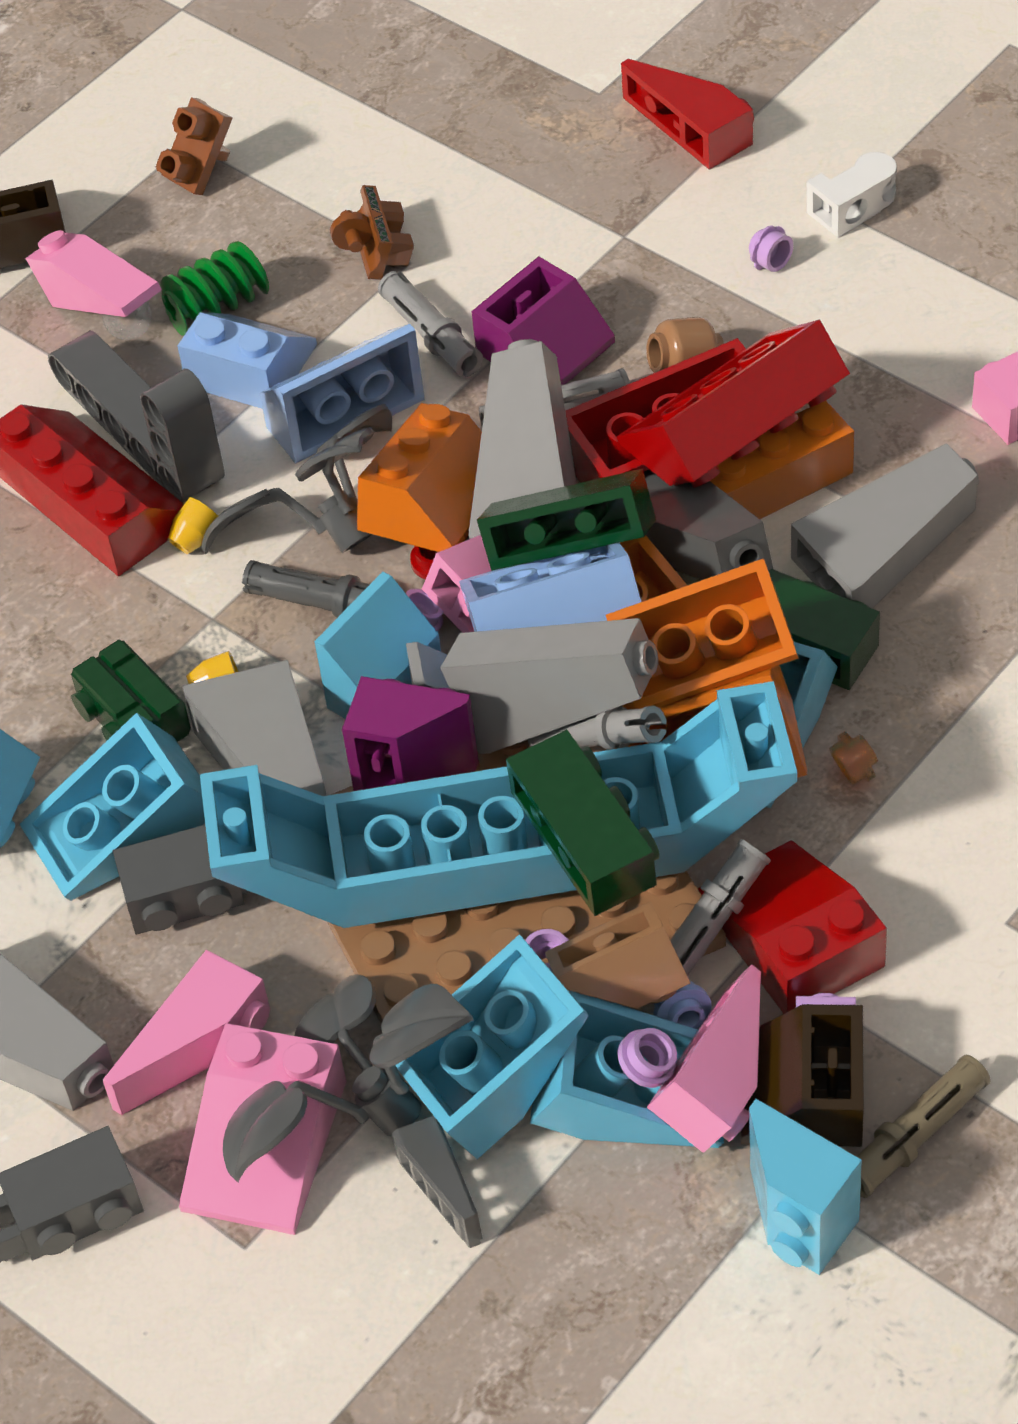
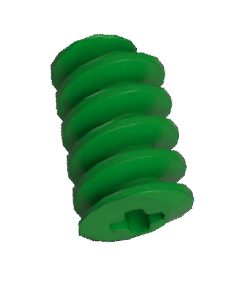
M240 241L230 243L227 252L223 249L216 250L212 253L210 260L200 258L196 260L194 268L184 266L179 269L177 277L169 274L164 276L160 282L165 311L172 325L181 336H184L188 331L186 319L190 318L194 322L199 313L207 310L209 313H222L219 304L222 301L231 311H235L238 309L236 294L240 293L248 303L255 300L252 287L254 285L263 294H268L269 281L265 269L252 250Z

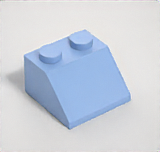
M200 312L177 347L182 369L186 368L192 371L203 385L206 393L262 408L260 393L298 375L317 346V341L315 337L231 314Z

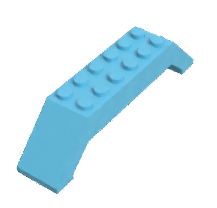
M774 681L717 690V699L663 741L593 752L601 767V778L608 788L618 787L626 799L630 809L629 818L637 829L641 827L647 828L655 840L660 854L659 859L654 861L656 877L687 871L797 782V769ZM258 765L200 774L212 877L342 928L577 890L512 795L507 766L328 796H321L260 774Z

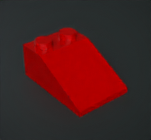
M792 840L765 853L771 859V862L765 866L740 901L745 905L740 913L737 915L733 912L722 927L727 939L749 967L752 964L761 971L762 986L783 1014L796 1008V996H813L818 993L835 994L885 967L886 926L853 885ZM701 887L697 888L700 894L703 895L704 891Z

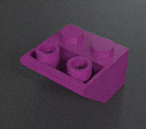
M540 256L471 311L475 348L482 353L483 358L491 362L492 353L508 350V345L515 341L524 339L542 341L557 356L561 385L567 384L615 343L614 333L577 279Z
M361 676L342 727L353 791L476 771L479 760L470 694L459 693L449 688L435 689L405 684L395 679L381 680Z

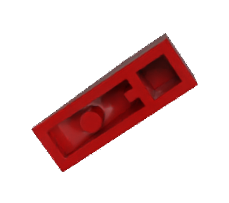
M626 59L621 62L623 99L709 170L753 145V109L745 99L738 98L724 85L632 59Z

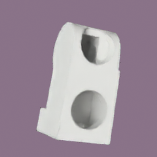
M869 152L861 155L856 160L855 166L832 179H829L822 173L807 181L806 213L839 238L880 213L881 210L894 201L896 197V161L885 153Z

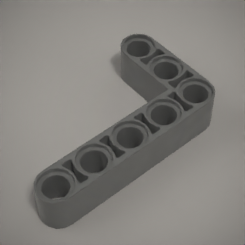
M91 330L48 355L50 368L61 386L157 483L182 503L187 501L189 497L195 496L224 478L225 472L210 401L203 385L192 371L184 368L151 388L101 337Z

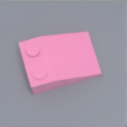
M225 1023L207 1072L179 1203L181 1212L295 1235L337 1109L307 1097L306 1111L299 1124L278 1145L254 1161L245 1170L239 1183L227 1171L222 1150L223 1138L228 1122L237 1108L255 1091L272 1081H280L286 1088L295 1081H301L341 1098L346 1084V1077L338 1044Z

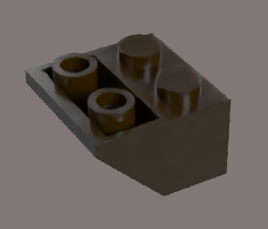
M53 179L0 191V269L26 263L27 260L25 258L39 249L38 242L48 234L59 230L66 233Z
M802 1004L759 1026L757 1088L744 1108L749 1111L751 1104L755 1099H758L837 1146L862 1147L864 1117L863 1005ZM749 1120L741 1130V1144L750 1145Z

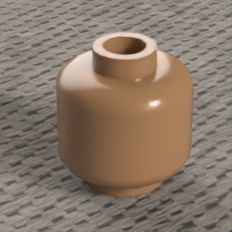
M705 318L667 319L661 322L655 332L648 338L646 346L648 364L650 369L656 373L724 344V341L719 333H715L713 326Z

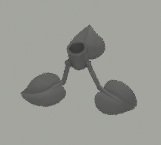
M381 404L356 417L321 445L317 450V454L307 460L296 471L295 476L301 482L320 470L323 471L334 495L318 506L323 514L320 518L282 489H264L231 505L216 517L206 530L201 547L205 554H207L217 535L230 523L257 507L277 501L284 503L313 525L318 535L327 530L341 553L352 549L373 534L357 530L358 499L356 498L343 457L352 452H361L362 445L372 438L374 432L392 431V414L385 404ZM334 463H335V466H336V469H337V472H338V475H339V478H340V481H341L343 490H342V488H341V486H340V483H339V481H338V479H337V477H336V475H335V473H334V471H333V469H334Z
M355 974L347 977L335 988L333 994H327L305 1013L296 1028L294 1036L334 1043L339 1038L341 1044L363 1071L356 1078L352 1086L356 1104L301 1081H295L287 1088L280 1081H272L264 1085L237 1108L228 1122L222 1149L228 1173L239 1183L245 1170L254 1161L268 1153L290 1134L305 1114L307 1097L352 1115L360 1124H364L370 1118L387 1136H392V1133L398 1128L414 1123L421 1112L422 1105L409 1090V1085L401 1078L396 1064L406 1060L461 1026L474 1021L472 1015L443 986L438 984L424 985L405 996L385 1015L381 1025L382 1034L376 1036L373 1040L369 1061L352 1040L348 1031L365 1021L373 1012L376 1003V990L372 982L363 975Z

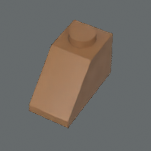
M651 901L545 952L552 972L567 990L635 1009L649 1003L663 1002L672 997L678 989L690 984L687 974Z

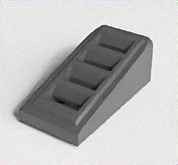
M434 1116L396 1129L392 1133L401 1166L467 1246L472 1248L480 1245V1240L483 1238L478 1213L441 1124Z

